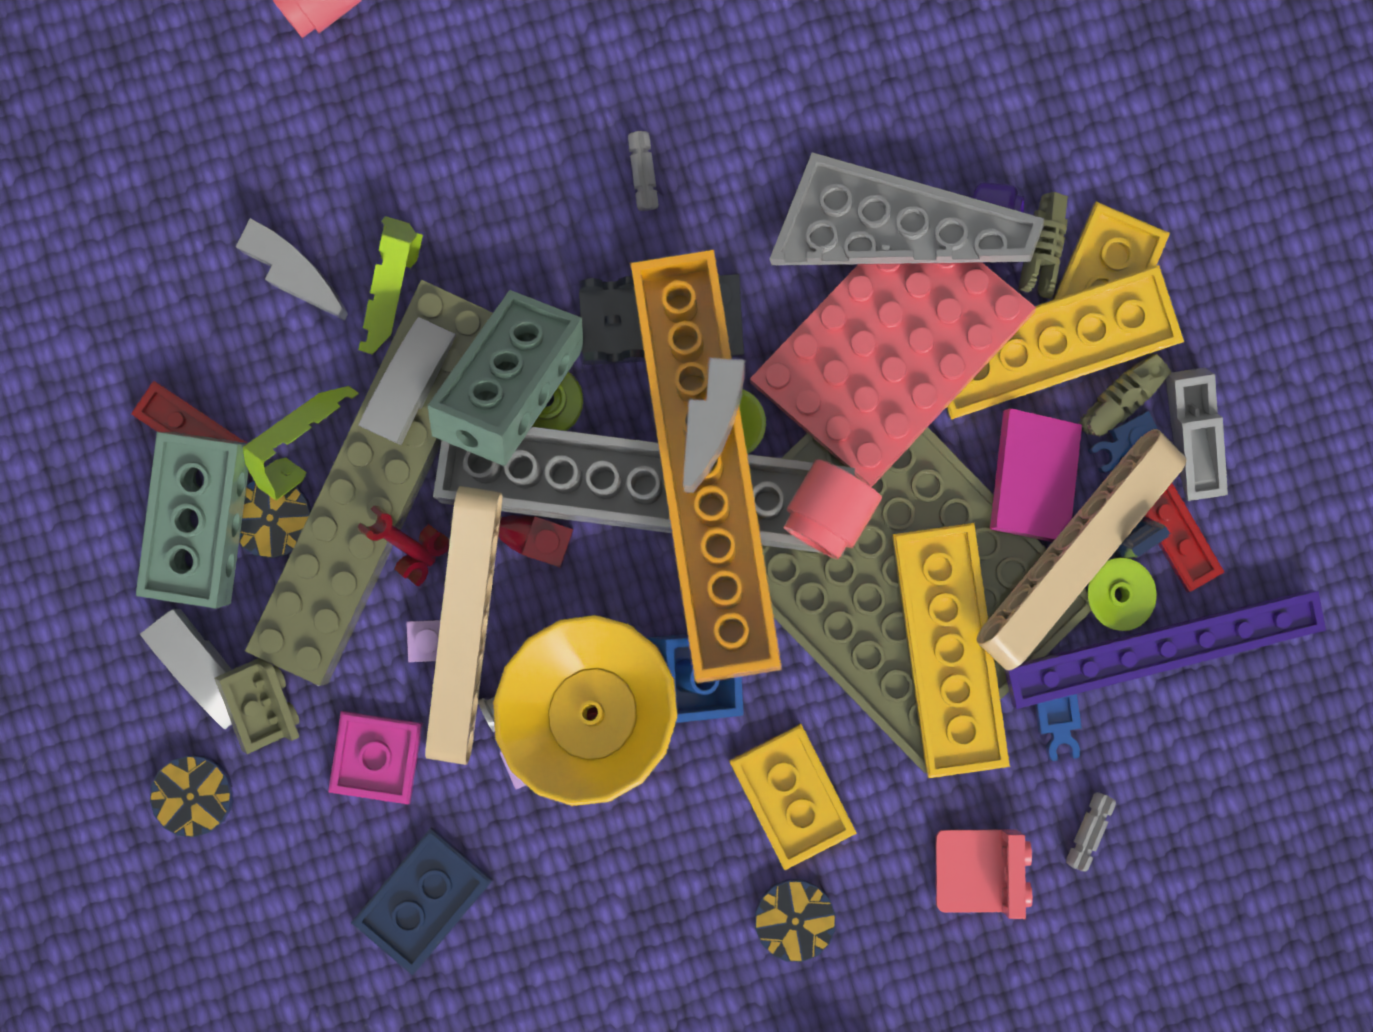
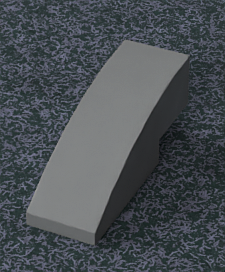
M250 218L236 248L245 255L271 267L265 280L273 286L345 320L348 312L337 293L321 272L294 246L274 231Z
M418 317L390 362L358 425L402 445L418 409H422L456 334Z
M710 358L707 400L689 399L683 478L685 492H695L712 469L725 446L735 422L741 400L745 373L744 360Z
M1207 368L1172 372L1166 378L1168 404L1174 445L1187 460L1180 472L1185 498L1187 501L1228 495L1223 417L1217 411L1215 374Z
M171 609L144 630L140 636L188 693L223 729H227L232 724L214 678L232 669L209 640H204L181 609Z

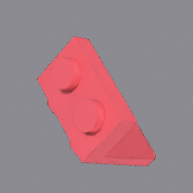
M1017 829L940 830L935 836L936 906L941 912H1002L1009 919H1026V907L1032 906V887L1030 882H1025V866H1031L1032 848L1030 841H1025L1023 833Z

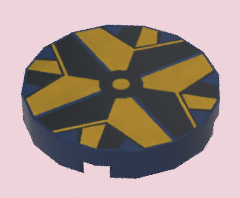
M252 481L246 487L239 539L240 545L247 551L260 557L277 558L291 554L312 511L308 498L295 486L281 498L274 500L259 489L255 481Z
M188 755L174 759L159 770L151 785L150 803L152 811L163 828L177 836L197 837L212 832L226 820L233 805V791L231 788L233 786L230 776L224 768L206 756Z
M786 879L772 885L761 897L755 909V929L761 944L773 956L787 962H804L818 956L830 944L835 932L836 914L829 897L818 886L804 879Z

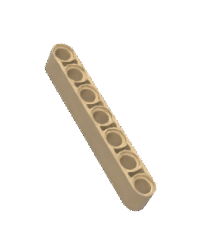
M1153 429L1138 439L979 631L976 642L1004 669H1015L1026 660L1184 468L1187 461L1186 457L1160 430Z
M459 486L456 493L427 732L426 759L467 765L471 756L502 510V492Z

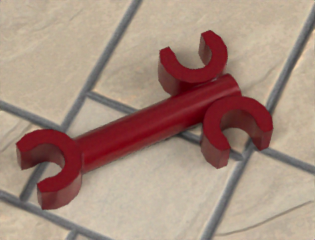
M373 505L371 510L377 515L376 522L369 527L359 523L357 526L359 531L371 541L384 539L406 553L407 555L396 563L394 570L405 579L408 578L416 586H420L426 580L428 567L435 562L436 556L443 555L449 550L450 539L428 524L420 532L419 542L393 526V520L386 511L379 506Z

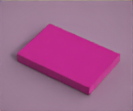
M1011 408L1003 411L990 523L991 530L1053 542L1072 520L1082 424Z

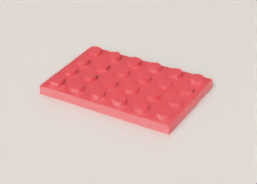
M982 262L858 264L750 378V382L844 466L855 468V475L872 487L1035 313L1036 307Z

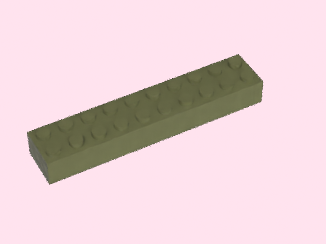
M421 279L245 652L318 686L329 683L394 546L384 539L371 541L359 531L357 526L359 523H362L369 527L376 522L377 515L371 510L374 505L381 507L391 516L393 526L399 530L402 529L441 446L442 440L433 437L431 433L428 404L493 312ZM420 317L456 334V337L422 409H418L402 445H399L358 424L398 348L416 319Z

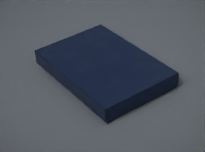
M431 827L352 920L351 924L413 976L493 879Z

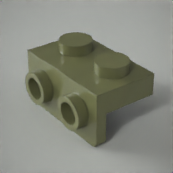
M257 658L214 678L242 752L249 754L283 737L290 741L299 738L295 726L299 724V717L294 706L290 702H286L282 691L286 687V682L279 667Z

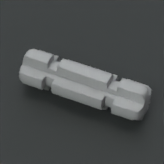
M647 131L632 132L628 135L629 151L633 152L630 158L634 188L638 190L635 193L637 208L639 211L654 210L658 208L657 190L653 189V187H656L652 153L648 152L651 149L649 133Z
M1099 792L1093 795L1089 807L1092 809L1090 813L1086 812L1074 840L1077 843L1075 849L1071 848L1067 856L1066 863L1069 866L1084 872L1089 869L1093 857L1090 855L1092 851L1096 852L1108 824L1106 817L1107 815L1111 816L1115 808L1116 801L1113 798Z

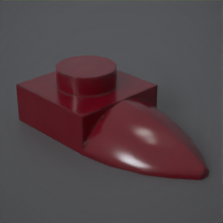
M510 515L500 518L498 537L512 550L524 556L561 568L574 529L538 517Z

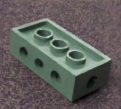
M509 290L428 404L432 436L506 466L582 352V318Z
M157 432L136 596L209 608H219L231 604L249 472L245 465L243 447L248 443L179 432ZM198 470L204 476V484L201 488L196 483L195 478ZM193 510L199 519L197 528L192 525L190 520ZM187 551L193 557L192 568H190L185 561V554Z

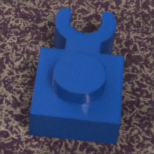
M1149 411L1110 430L1115 440L1113 443L1102 441L1089 448L1090 454L1104 450L1109 455L1108 463L1098 468L1100 473L1113 470L1119 463L1120 458L1127 454L1141 436L1153 429H1158Z
M1077 694L1035 704L1038 732L1040 734L1051 733V739L1046 746L1049 760L1058 761L1056 750L1063 743L1069 746L1071 758H1079L1080 747L1077 741L1071 737L1070 730L1082 729Z

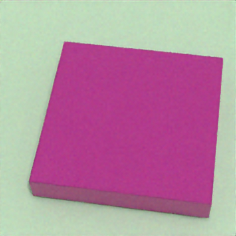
M341 711L328 792L410 804L423 723Z

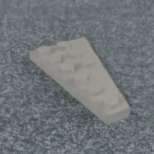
M812 152L771 254L770 262L771 265L1031 262L1044 226V218Z

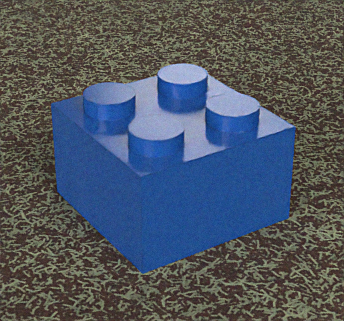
M688 634L646 637L658 647L674 678L677 706L676 723L743 716L742 676L697 683L694 675Z

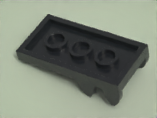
M739 274L718 275L731 357L744 356ZM633 276L621 277L617 281L605 282L597 278L579 281L580 317L582 318L583 365L646 362Z

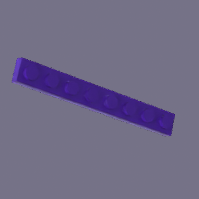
M1311 589L1025 661L1015 669L1004 670L1012 706L1019 709L1326 631L1319 591Z

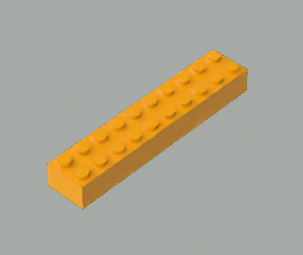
M714 250L631 263L695 680L697 683L781 670L739 407L725 446L708 475L694 493L685 492L683 487L689 399L707 400L710 358L731 359Z

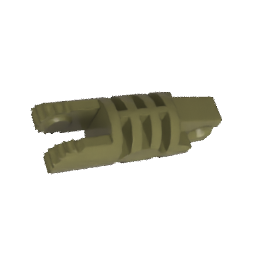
M1057 192L1042 195L1037 211H1034L1033 215L1044 218V226L1031 262H1023L1018 286L1019 290L1025 292L1032 291L1041 267L1038 294L1048 299L1053 297L1060 266L1059 258L1062 255L1065 240L1063 236L1067 230V219L1065 217L1068 196Z
M1150 354L1126 370L1112 385L1097 397L1098 401L1087 410L1086 414H1083V417H1080L1081 420L1078 423L1082 424L1084 434L1104 436L1105 433H1108V430H1112L1118 423L1126 421L1144 402L1151 398L1171 373V370L1162 358L1157 354Z

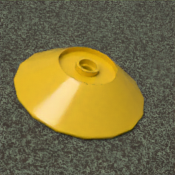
M598 615L562 619L530 636L504 667L493 701L495 739L510 771L537 795L571 806L609 802L642 784L666 754L677 720L675 681L658 647L630 624ZM596 707L598 710L597 717L592 721H588V710Z

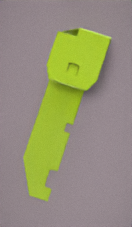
M387 216L381 221L384 227L379 251L383 262L382 265H375L370 293L374 294V300H368L363 328L368 330L366 342L360 341L358 348L359 351L372 355L392 333L405 267L411 268L418 260L423 237L422 234L414 231L410 223Z
M350 386L318 393L243 447L245 465L258 488L274 500H278L300 484L307 472L288 458L275 460L265 468L264 462L276 454L273 449L281 443L290 444L312 427L309 424L313 421L318 424L341 406L338 403L345 397L352 399L359 393Z

